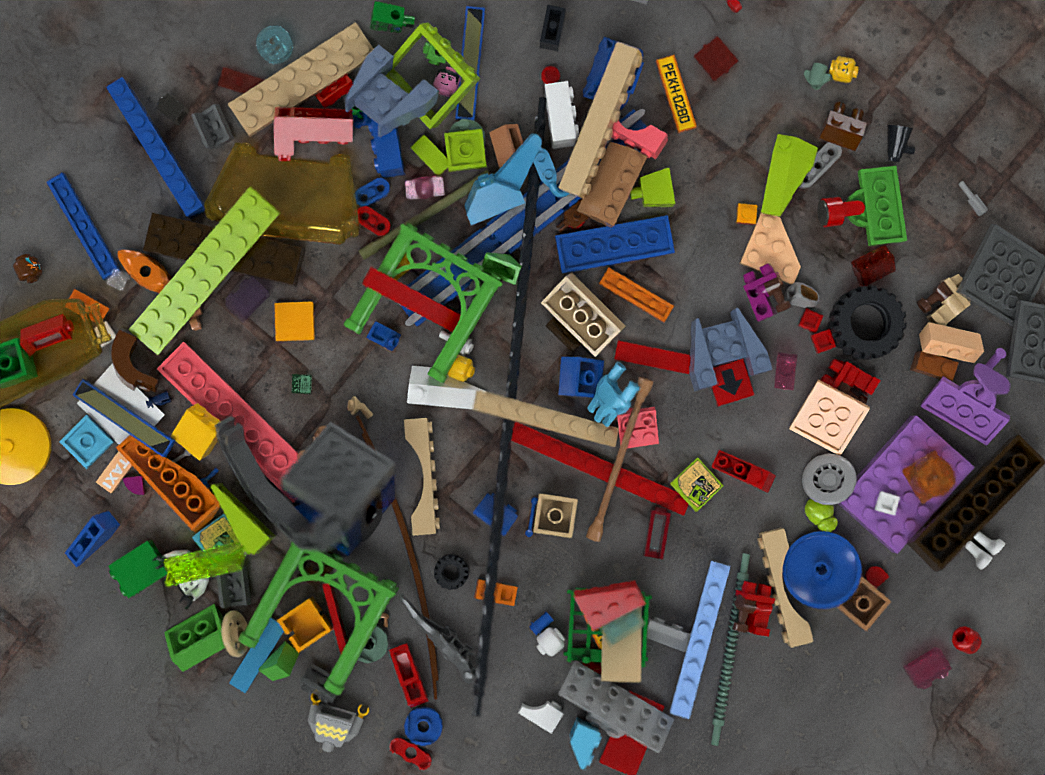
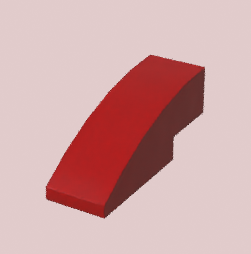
M408 644L390 649L389 652L408 706L412 708L428 702L426 690Z

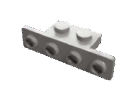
M654 617V619L648 618V639L686 653L690 633L683 631V627L672 624V626L664 624L665 620ZM641 619V634H642L643 619Z

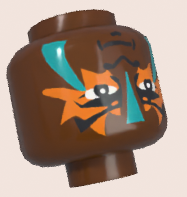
M24 254L15 259L16 262L13 264V268L20 281H27L28 284L39 280L38 277L42 274V268L37 257Z

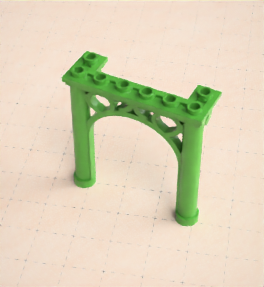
M409 223L406 226L401 224V230L378 271L394 278L399 273L409 269L431 270L446 278L453 285L460 298L461 316L459 322L427 373L432 378L444 383L447 379V373L498 287H501L503 283L500 282L501 278L491 272L490 275L484 273L483 270L485 268L477 263L471 265L466 262L468 258L462 254L457 253V255L449 252L451 248L445 244L437 245L433 242L434 238L426 233L423 236L417 233L418 228ZM413 240L419 243L411 245ZM414 248H421L427 253L426 261L415 264L411 258V251ZM429 250L442 256L445 260L441 263H433L432 266L427 265L431 260ZM405 253H407V259L410 264L396 269ZM451 263L464 269L467 273L459 274L455 281L452 278L455 275L450 270ZM445 267L446 272H444L443 270H441V269H439V268ZM467 276L475 281L476 287L473 291L465 292L461 290L459 281L462 277ZM478 278L484 281L481 287ZM367 287L350 318H347L343 325L361 334L382 295ZM476 294L466 311L464 296Z
M292 542L245 631L241 632L238 640L248 647L256 648L280 600L292 585L307 580H317L333 585L348 598L355 613L354 631L324 684V688L331 693L341 695L348 676L391 597L395 596L399 588L396 587L397 583L390 579L379 581L377 580L378 576L371 572L364 573L357 564L344 562V558L336 553L332 555L324 551L300 550ZM307 559L317 562L320 568L318 573L308 574L304 568V562ZM324 563L337 569L335 573H325V576L321 575L325 569ZM299 565V570L303 576L297 577L290 581L293 573ZM344 574L359 582L354 583L348 590ZM360 586L369 592L368 600L356 601L353 594L354 588ZM370 604L361 620L359 606Z

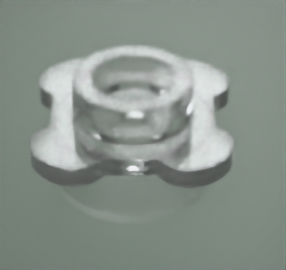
M113 269L111 277L107 279V284L122 291L125 289V283L129 281L130 276L127 273H121L119 269Z

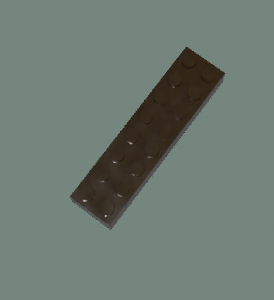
M152 213L143 250L151 254L187 261L215 227ZM259 238L231 272L297 287L305 250L302 247Z
M1019 434L1011 437L907 544L935 572L943 570L1045 465V459Z

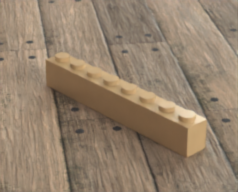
M620 42L616 43L558 187L562 191L582 199L590 192L591 179L598 172L597 165L599 160L604 157L607 140L609 141L612 137L614 122L619 120L620 107L626 102L628 97L627 90L635 80V70L642 63L643 57L639 49Z

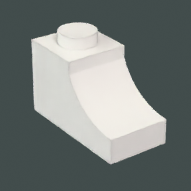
M553 700L552 702L546 701L545 704L536 707L522 703L518 710L519 714L551 734L564 714L561 709L562 706Z

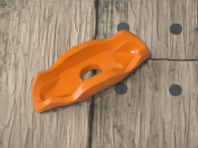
M124 249L118 251L117 255L122 266L142 287L160 293L172 279L164 266L151 256L135 250ZM144 266H148L151 269V273L147 277L141 275V268Z

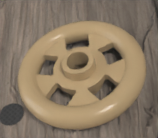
M232 610L223 619L222 639L228 653L234 657H240L244 655L248 646L238 640L241 632L245 631L247 622L240 612Z

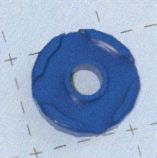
M426 706L417 707L406 717L404 724L405 734L416 745H431L441 736L443 729L442 718L433 708ZM426 721L429 724V729L421 731L418 728L419 722Z

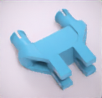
M619 362L615 363L608 375L602 376L597 384L595 396L587 407L591 413H594L596 408L599 407L594 419L600 423L602 418L605 417L602 422L607 427L617 415L628 411L632 405L631 400L640 390L639 385L633 381L629 382L623 392L620 390L617 380L626 368Z

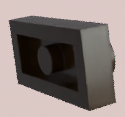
M555 317L545 325L572 353L581 344Z

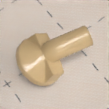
M353 396L348 401V411H351V415H355L360 410L369 419L373 413L356 396Z

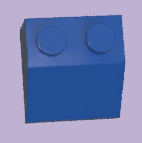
M561 357L558 395L594 398L597 384L603 376L604 360Z
M487 493L473 512L490 526L493 518L495 493L491 495ZM509 504L505 506L503 528L501 531L503 536H505L518 518V515L515 514L517 510Z

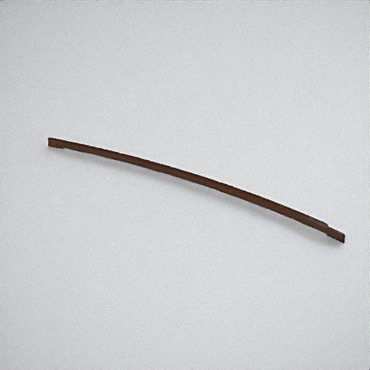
M359 415L356 416V419L362 431L364 432L361 435L366 445L375 450V447ZM388 482L384 487L394 510L407 550L422 615L430 619L412 544L390 482ZM426 634L434 700H437L436 681H439L435 647L433 641Z

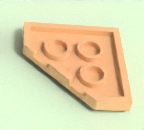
M760 213L740 264L761 272L759 267L770 263L774 271L779 272L781 280L792 285L797 278L801 266L783 223L778 216Z

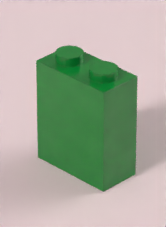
M153 540L146 541L108 565L111 577L118 581L121 593L125 597L127 596L128 599L169 575L164 566L160 569H155L160 566V562L158 560L152 562V560L158 556L162 557V554Z

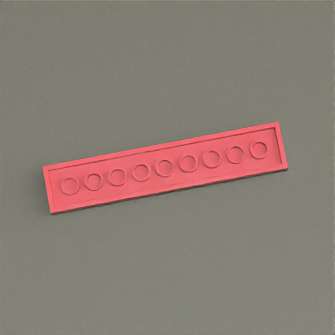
M182 342L157 370L193 405L198 403L220 421L232 415L235 418L234 424L240 423L243 426L244 439L263 474L285 496L295 503L298 497L281 486V478L297 461L298 452L186 342Z

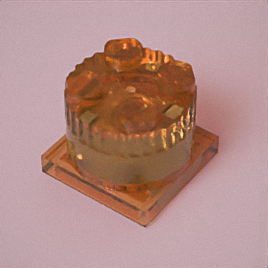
M936 450L931 451L901 470L921 504L934 497L944 496L956 484L953 468L947 461L939 457Z

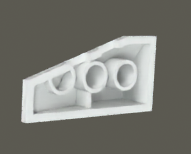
M412 366L408 388V404L472 409L476 391H484L466 382L450 378L448 374L446 375V381L441 383L427 374L431 367Z

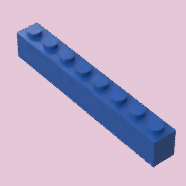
M121 77L106 87L185 215L192 220L208 210L129 83Z

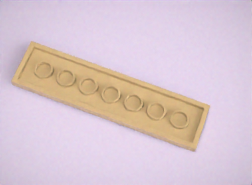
M355 22L231 101L228 105L249 137L274 122L275 107H298L345 74L348 75L362 66L366 56L374 49Z

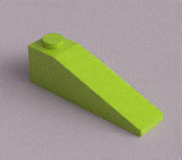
M777 135L763 199L762 214L779 217L782 215L792 200L793 194L801 186L807 173L813 168L818 147L797 137Z

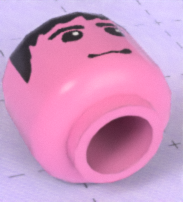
M446 67L437 71L433 86L439 91L438 94L450 97L451 94L457 91L461 78L456 74L454 68Z

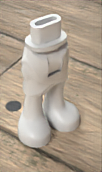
M981 532L974 537L993 556L1005 545L1003 540H992ZM972 541L965 546L975 557L976 566L980 570L984 569L991 562L993 557L980 549Z

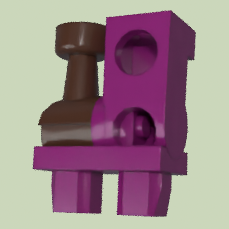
M770 263L759 267L763 275L760 279H757L754 271L743 275L746 284L743 287L758 322L776 315L775 308L780 313L792 307L790 301H785L782 293L783 282L779 272H775ZM772 295L778 303V305H776L775 308L772 306L769 297Z

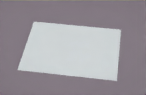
M113 363L93 384L153 426L164 416L154 404L153 408L151 406L147 407L146 401H149V399L137 387L133 391L120 381L115 373ZM80 400L77 404L118 445L130 436L126 431Z

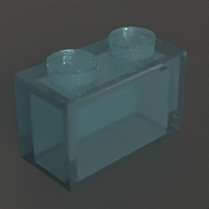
M635 609L606 624L600 629V632L609 647H612L643 628L645 623Z

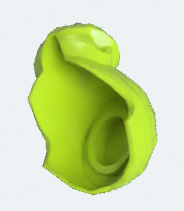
M811 498L807 501L805 514L809 520L817 525L821 531L832 532L835 530L838 520L834 516V506L819 504Z

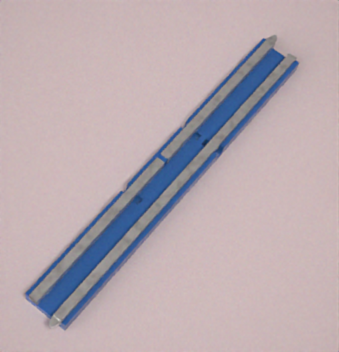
M633 109L620 119L619 122L629 130L645 129L646 125L641 120L645 109L638 111ZM611 137L609 141L607 140L605 148H607L609 142L617 143L623 146L626 145L624 144V141L620 140L619 138L615 140ZM569 160L556 169L557 188L560 185ZM541 181L536 202L537 212L533 237L582 198L572 194L562 198L556 197L552 194L549 187ZM527 193L523 195L524 204L498 214L485 227L480 228L453 249L451 253L454 255L460 253L468 258L466 262L469 264L477 263L482 266L486 252L511 255L522 246ZM445 258L440 259L437 263L443 262ZM451 263L450 270L455 275L452 277L455 281L459 274L467 273L464 269ZM445 267L439 268V269L443 270L444 272H446ZM426 270L407 285L444 306L458 296L457 291L446 278L431 270ZM467 276L462 277L459 281L461 290L465 291L469 288L473 279ZM400 305L409 316L405 322L406 326L415 324L418 327L427 320V318Z

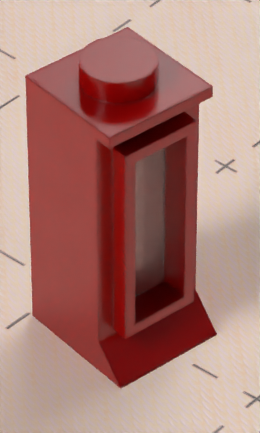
M61 314L21 329L20 345L31 357L35 351L67 339L73 340V323Z

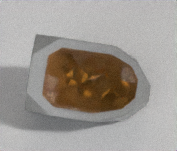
M794 282L786 290L785 301L788 300L791 305L798 307H815L819 303V294L812 287L804 283Z

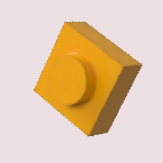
M738 203L736 223L755 225L758 205Z

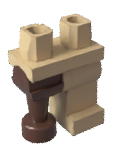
M959 274L944 279L935 286L933 293L927 299L921 298L916 302L920 310L925 314L931 311L932 304L937 301L941 302L942 305L927 316L931 323L946 326L947 323L971 305L969 303L971 302L970 300L956 292L957 287H959L963 280Z

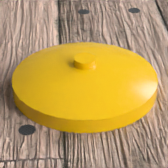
M15 408L0 410V484H23L37 477L46 467L51 455L50 434L41 419L33 413Z

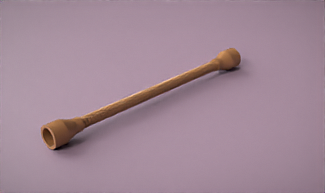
M638 378L637 384L640 390L636 393L634 409H632L629 423L626 427L627 430H625L622 444L619 448L620 451H618L615 465L601 502L602 504H600L597 516L589 526L586 537L590 540L601 541L605 512L628 448L627 445H629L628 443L635 427L634 424H636L635 422L642 406L641 403L645 401L654 383L650 379Z

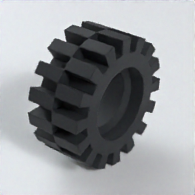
M449 554L443 556L434 568V578L437 584L447 590H455L462 587L469 576L467 562L458 555ZM455 565L459 570L458 577L452 580L446 578L444 575L445 567Z

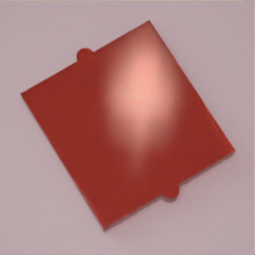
M718 36L708 44H704L703 48L693 56L714 82L724 73L727 74L729 69L739 62Z

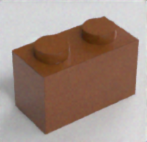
M921 350L915 353L910 370L939 380L945 377L953 381L959 362L922 352Z

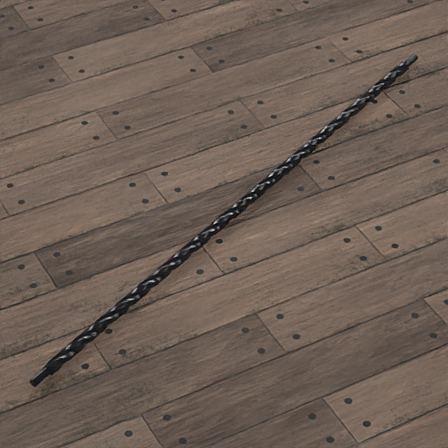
M539 97L538 113L535 116L534 133L538 134L542 140L541 148H543L546 127L545 109L547 98ZM534 162L529 170L519 262L522 268L517 281L516 306L512 327L513 335L506 383V398L514 400L517 398L518 390L517 380L520 371L527 289L530 277V260L534 239L533 231L537 212L536 202L540 184V177ZM503 418L500 456L498 459L493 518L490 531V548L486 568L487 578L484 587L480 641L476 661L477 671L474 680L473 696H475L473 716L481 717L482 699L485 697L488 655L492 633L491 625L494 614L498 561L501 549V531L505 511L504 502L507 493L511 439L514 421Z

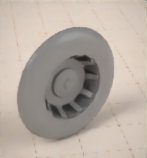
M830 453L813 458L805 467L802 475V485L805 493L813 501L823 505H834L846 500L854 491L857 481L853 465L843 456Z

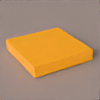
M314 302L275 303V335L277 342L315 340Z

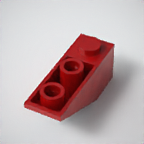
M721 450L718 451L711 466L766 493L769 492L776 475Z

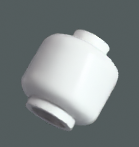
M548 627L537 636L538 645L536 647L542 655L554 656L564 648V640L566 639L557 628Z

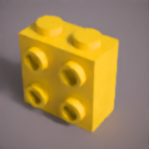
M196 403L186 410L170 437L200 461L209 455L216 445L215 425L221 421L212 416L203 406Z

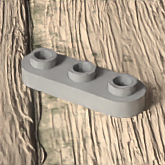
M828 142L817 152L814 165L819 163L821 167L816 169L813 166L811 171L805 176L807 182H803L800 188H809L841 156V146ZM828 150H832L834 155H829Z

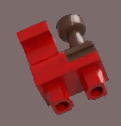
M833 359L828 367L836 372L834 377L832 378L824 374L820 379L822 382L864 404L867 403L868 398L863 395L859 397L851 392L852 387L868 396L874 393L881 381L848 361L842 362L837 359Z
M744 581L742 590H736L735 593L737 598L734 603L739 610L738 622L733 623L732 629L769 637L770 629L767 626L769 615L772 612V604L775 602V598L770 597L772 586L759 584L758 591L755 593L757 584Z

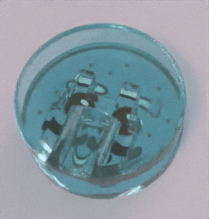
M268 26L258 34L256 47L265 61L272 64H280L291 56L293 41L284 28Z

